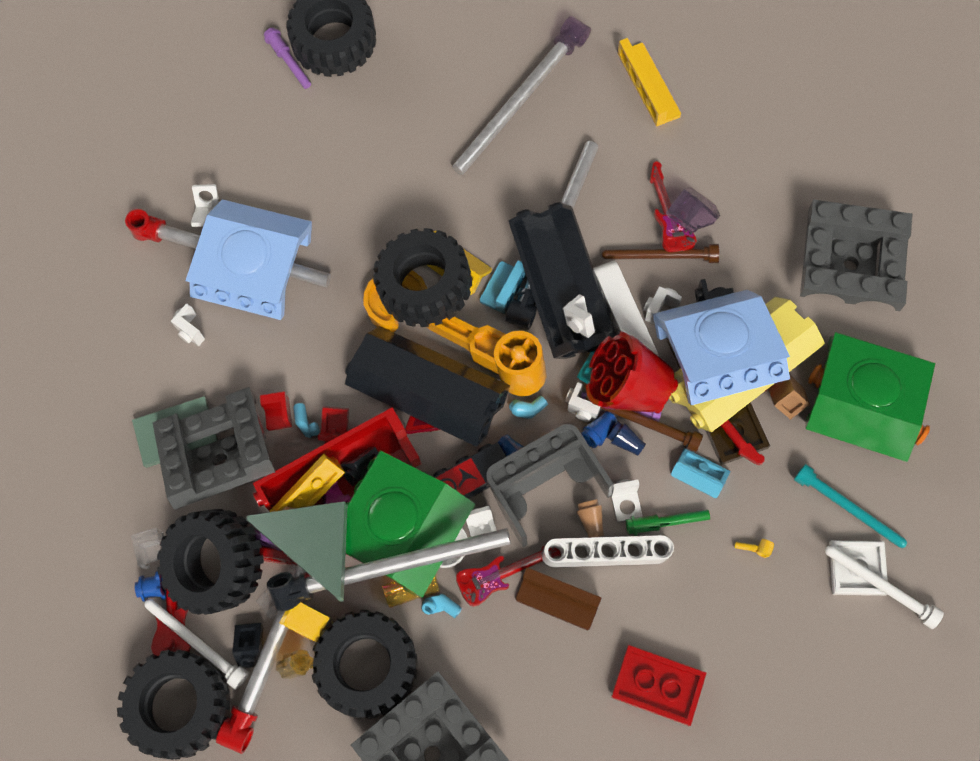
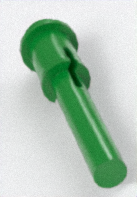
M709 510L663 517H658L657 514L639 518L630 516V519L625 521L628 535L633 534V536H637V533L660 531V527L710 520Z

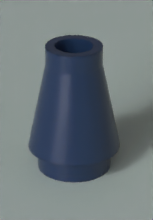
M619 421L607 436L611 441L610 444L627 450L636 456L641 453L646 445L626 423L622 424Z

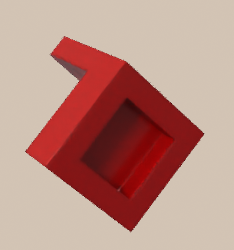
M285 391L260 395V404L265 411L267 430L291 428L290 401Z

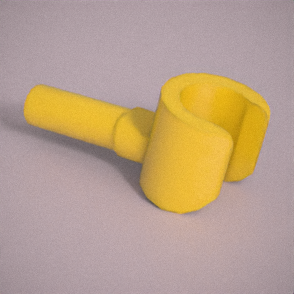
M761 539L759 546L736 542L735 548L756 552L757 555L767 558L773 551L774 543L766 539Z

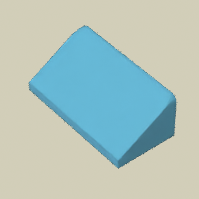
M684 448L671 472V476L713 498H717L731 471Z

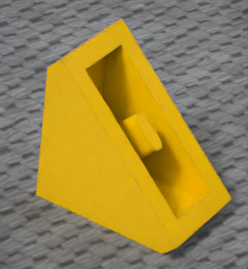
M300 602L293 609L285 611L279 623L307 640L317 642L329 617Z

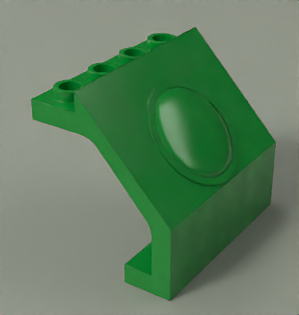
M835 332L834 336H830L827 344L828 357L814 405L805 421L806 430L908 462L922 427L936 363Z
M380 450L379 454L368 464V471L364 478L356 484L354 495L350 502L346 503L348 506L346 555L361 563H367L453 542L470 515L475 503L448 484ZM443 561L385 576L403 586V589L407 592L423 598Z

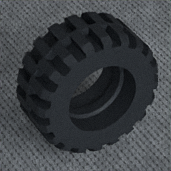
M297 0L293 4L294 9H291L288 13L286 29L294 56L305 69L309 70L311 68V72L320 75V73H323L324 76L332 77V74L343 76L345 72L349 71L352 73L356 71L357 66L362 67L367 62L366 57L370 58L373 54V48L376 46V30L370 6L367 5L366 0ZM330 23H343L351 27L346 34L334 40H321L313 36L319 28Z
M424 228V231L413 229L408 234L403 232L397 235L398 239L395 241L391 239L386 244V250L382 249L377 256L379 261L374 263L373 270L375 273L373 281L377 293L386 311L399 322L405 320L406 325L415 327L416 324H420V327H429L430 323H435V325L442 324L443 319L448 318L450 320L455 316L454 312L456 310H462L465 306L464 300H468L471 294L472 277L462 246L458 245L456 239L452 236L447 237L446 233L437 230L435 233L433 229ZM434 265L445 270L439 282L431 288L412 291L402 287L405 277L412 270L420 266Z
M211 509L183 515L176 519L175 524H171L165 532L167 536H163L160 543L162 549L158 551L157 560H160V567H157L158 575H162L163 581H161L163 589L169 591L168 596L173 602L178 601L177 605L185 611L189 610L192 614L197 615L213 614L239 606V604L246 602L250 598V593L255 592L258 587L256 581L261 579L263 570L260 569V565L264 563L263 555H260L259 548H262L261 542L255 538L257 533L252 526H247L248 521L242 516L237 517V514L230 510ZM206 539H209L215 545L220 555L221 570L216 583L208 579L201 565V549Z
M360 610V613L356 614L353 611L346 613L344 618L340 620L338 618L334 619L331 622L332 626L328 630L324 628L320 633V636H322L320 642H315L313 647L315 655L314 658H311L310 665L314 672L311 675L313 683L317 685V692L321 698L333 709L344 715L358 719H372L382 714L386 715L401 703L407 693L410 694L414 687L412 684L414 678L416 679L418 671L416 669L418 660L414 644L404 628L393 618H389L383 613L377 611L376 613H371L369 610ZM362 639H372L381 643L386 648L390 657L389 673L385 680L374 689L366 691L353 689L346 684L341 676V658L346 649L354 642Z
M165 650L161 651L159 656L152 654L146 657L144 665L138 663L133 668L135 672L133 677L127 676L123 682V684L127 685L125 692H119L118 700L123 702L122 707L117 708V717L123 718V722L120 724L122 733H128L127 740L132 746L139 747L138 751L157 758L171 760L182 757L189 758L195 756L197 751H204L210 746L209 742L212 739L216 740L220 726L228 718L224 716L225 711L230 709V701L226 700V694L229 693L228 685L222 681L224 677L221 672L214 668L215 665L208 660L183 650H177L176 652ZM176 678L185 679L194 686L196 691L197 706L195 713L183 728L177 731H165L158 727L154 720L152 712L154 698L159 689L168 681Z

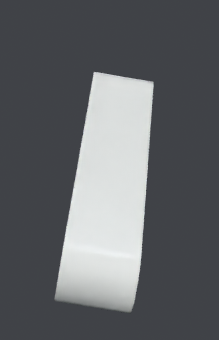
M613 260L593 267L617 335L620 332L628 333L636 337L659 356L617 262Z
M661 535L552 539L547 542L542 551V560L549 567L660 564L672 555L674 545L670 538ZM628 545L636 546L640 552L639 556L630 555ZM654 545H662L665 549V555H658L654 550ZM579 546L585 548L587 557H578L575 554V548ZM552 547L559 549L561 558L553 559L550 557L548 549ZM601 547H611L614 553L613 557L604 556Z

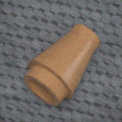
M598 499L577 504L579 511L576 512L588 537L604 536L602 505H599Z

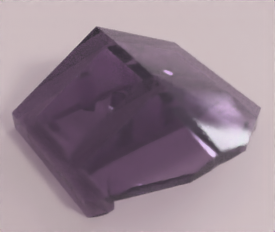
M691 187L684 189L666 212V215L691 233L713 225L720 217L717 206Z

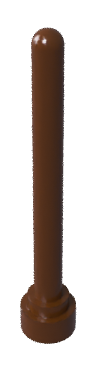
M708 244L703 249H689L678 252H667L664 249L604 250L601 255L604 259H703V261H708V263H719V244Z
M600 407L610 413L683 442L682 445L686 446V449L696 453L701 444L703 434L699 432L687 431L686 433L635 411Z

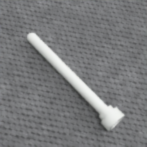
M827 546L825 548L826 555L917 613L921 623L930 629H934L942 620L944 612L934 605L929 606L926 604L924 606L835 547Z
M148 599L145 601V608L225 674L227 684L233 689H238L250 674L242 666L238 667L237 665L232 666L154 600Z

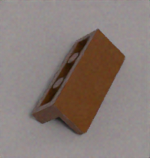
M528 567L525 570L523 582L516 597L518 603L587 631L591 628L602 597Z

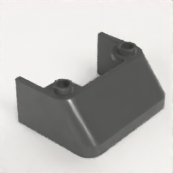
M561 425L493 464L487 471L488 485L502 514L522 547L528 545L527 535L518 522L527 513V503L522 495L566 470L569 477L579 483L586 482L594 477L606 497L612 496L613 482L578 428L574 425Z

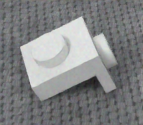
M659 286L654 298L649 297L645 304L644 311H647L645 321L654 324L653 314L660 312L664 304L672 308L679 307L682 296L678 295L671 288Z
M579 294L563 308L567 326L574 332L581 333L589 338L595 333L592 315L587 312L584 296Z
M185 304L183 308L175 312L171 322L179 331L178 336L188 344L192 341L197 346H200L205 338L197 328L190 324L196 313L189 304Z
M577 382L575 389H569L565 402H568V412L576 414V417L582 421H594L599 416L600 407L579 397L582 391V383Z
M490 506L472 510L466 520L471 537L497 531Z

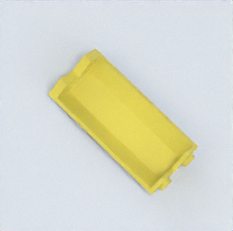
M774 297L765 304L790 355L787 358L790 372L821 348L825 342L816 324L809 317L803 319L795 311L797 306L790 299ZM679 369L674 373V378L678 380V387L674 393H671L669 400L674 404L677 403L688 408L691 414L690 420L695 427L713 432L773 384L690 405L687 399L682 369Z

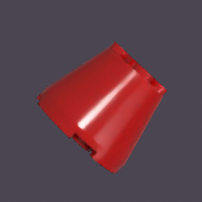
M620 332V334L613 338L608 336L595 351L589 367L592 368L590 383L586 385V393L591 403L605 409L654 412L659 414L671 393L677 390L678 380L674 378V371L671 366L641 341L628 333Z

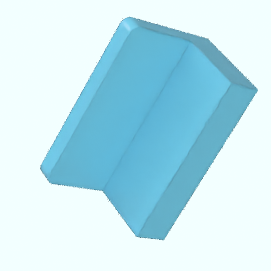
M501 261L481 295L480 303L505 314L526 276L522 262L517 261L515 266Z

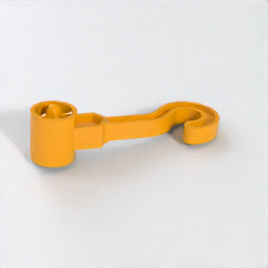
M413 270L405 277L402 283V287L412 291L428 289L423 278ZM372 278L364 291L363 305L371 322L376 327L381 326L395 332L399 327V322L386 311ZM455 316L450 320L448 318L443 319L442 324L435 325V323H430L429 327H427L430 331L470 351L473 361L499 374L500 381L510 385L508 392L513 395H532L538 392L545 383L547 373L542 346L538 338L529 332L512 331L505 334L489 325L480 328L474 327Z

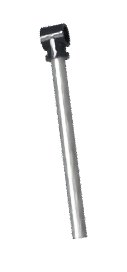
M586 141L561 200L562 204L574 208L598 150V145L595 142ZM527 281L525 288L518 289L517 300L513 299L511 301L505 321L529 330L534 322L537 306H535L536 303Z
M505 528L345 568L344 585L510 545L509 532ZM282 572L274 575L267 582L270 596L276 609L279 611L293 609L301 602L302 598L310 600L313 598L314 592L327 590L310 577L307 572L300 573L299 577L295 578L289 572Z

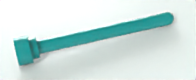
M806 463L795 476L794 481L801 486H812L899 548L906 547L907 540L818 479L816 477L817 474L813 472L814 469Z

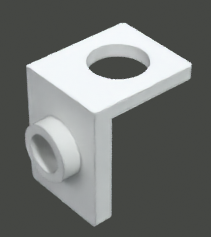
M215 184L192 186L196 204L191 220L192 227L204 226L207 215L219 203ZM201 191H208L212 194L213 198L209 201L203 200L199 193Z
M623 479L614 484L611 497L617 522L626 521V519H630V516L635 518L643 516L637 494L640 485L639 480ZM625 500L631 501L635 506L634 512L631 514L622 513L620 503Z

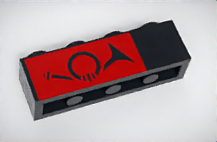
M498 442L493 445L488 443L479 448L477 454L471 457L464 456L455 462V466L448 470L442 468L435 472L433 477L448 484L460 494L470 499L490 488L487 482V471L490 466L504 459L506 455Z

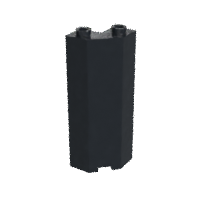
M557 202L549 205L548 210L542 213L533 212L529 209L516 213V217L508 220L553 358L568 359L575 357L580 352L588 351V353L597 350L599 345L608 336L613 338L616 336L572 206ZM579 294L584 296L587 312L592 315L595 333L589 338L581 333L574 332L567 326L563 308Z
M381 326L366 333L361 345L345 370L347 375L345 385L476 447L487 438L493 416L504 407L510 385Z

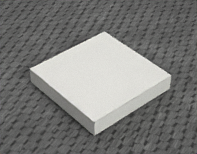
M831 540L829 542V546L840 550L888 582L884 541ZM830 557L833 595H888Z

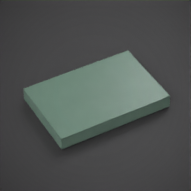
M205 396L132 420L144 467L148 468L160 464L152 422L177 414L181 420L209 410ZM213 434L188 445L193 450L218 441L216 434Z

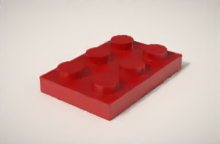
M628 645L611 698L690 727L707 673Z

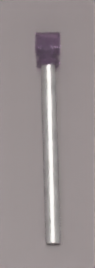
M570 16L564 22L560 35L554 39L555 46L453 164L452 167L458 174L463 175L563 56L571 55L574 52L575 46L580 48L584 45L591 33V27L574 16Z

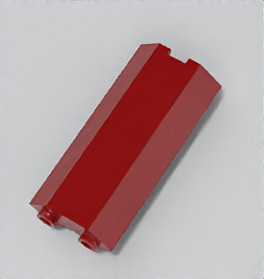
M392 407L276 470L275 473L254 482L253 485L256 492L253 493V496L260 507L264 505L270 512L278 501L323 454L329 458H336L341 465L345 461H352L368 448L376 447L378 452L381 450L414 468L421 465V461L407 437L404 426ZM342 475L337 480L338 487L344 496L348 494L352 498L355 486H352ZM324 495L313 506L323 505Z

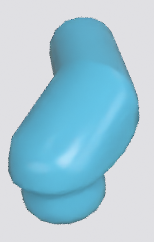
M540 395L532 403L517 399L513 400L509 405V409L517 417L531 419L548 406V403Z
M295 404L293 406L295 424L304 436L312 438V436L320 434L318 423L313 422L309 424L305 404Z
M444 594L428 597L421 605L422 611L427 615L445 611L454 619L462 610L461 606Z

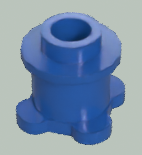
M158 571L155 572V576L146 578L143 575L139 576L138 582H135L137 598L141 597L143 602L153 597H161L162 600L166 599V589H163L161 581H163L162 575H158Z

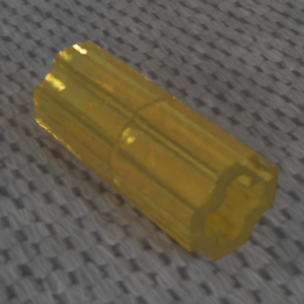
M436 577L433 578L424 596L440 592ZM395 581L382 585L389 608L421 598L403 589V586Z
M306 650L290 652L283 655L282 659L276 662V671L284 679L303 676L309 669L313 668V658L309 656Z

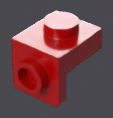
M328 406L322 408L321 433L318 434V440L325 441L324 444L348 432L349 408Z

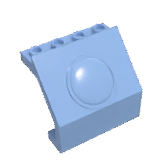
M222 199L206 217L185 280L190 282V297L281 320L285 313L287 282L299 246H308L311 243L312 221Z
M743 290L653 314L657 338L660 340L669 339L681 366L687 399L690 405L790 379L787 358L790 355L762 296L752 291Z

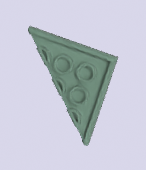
M345 501L247 516V521L269 541L282 550L299 567L304 569L322 587L335 596L337 600L344 601L348 508Z

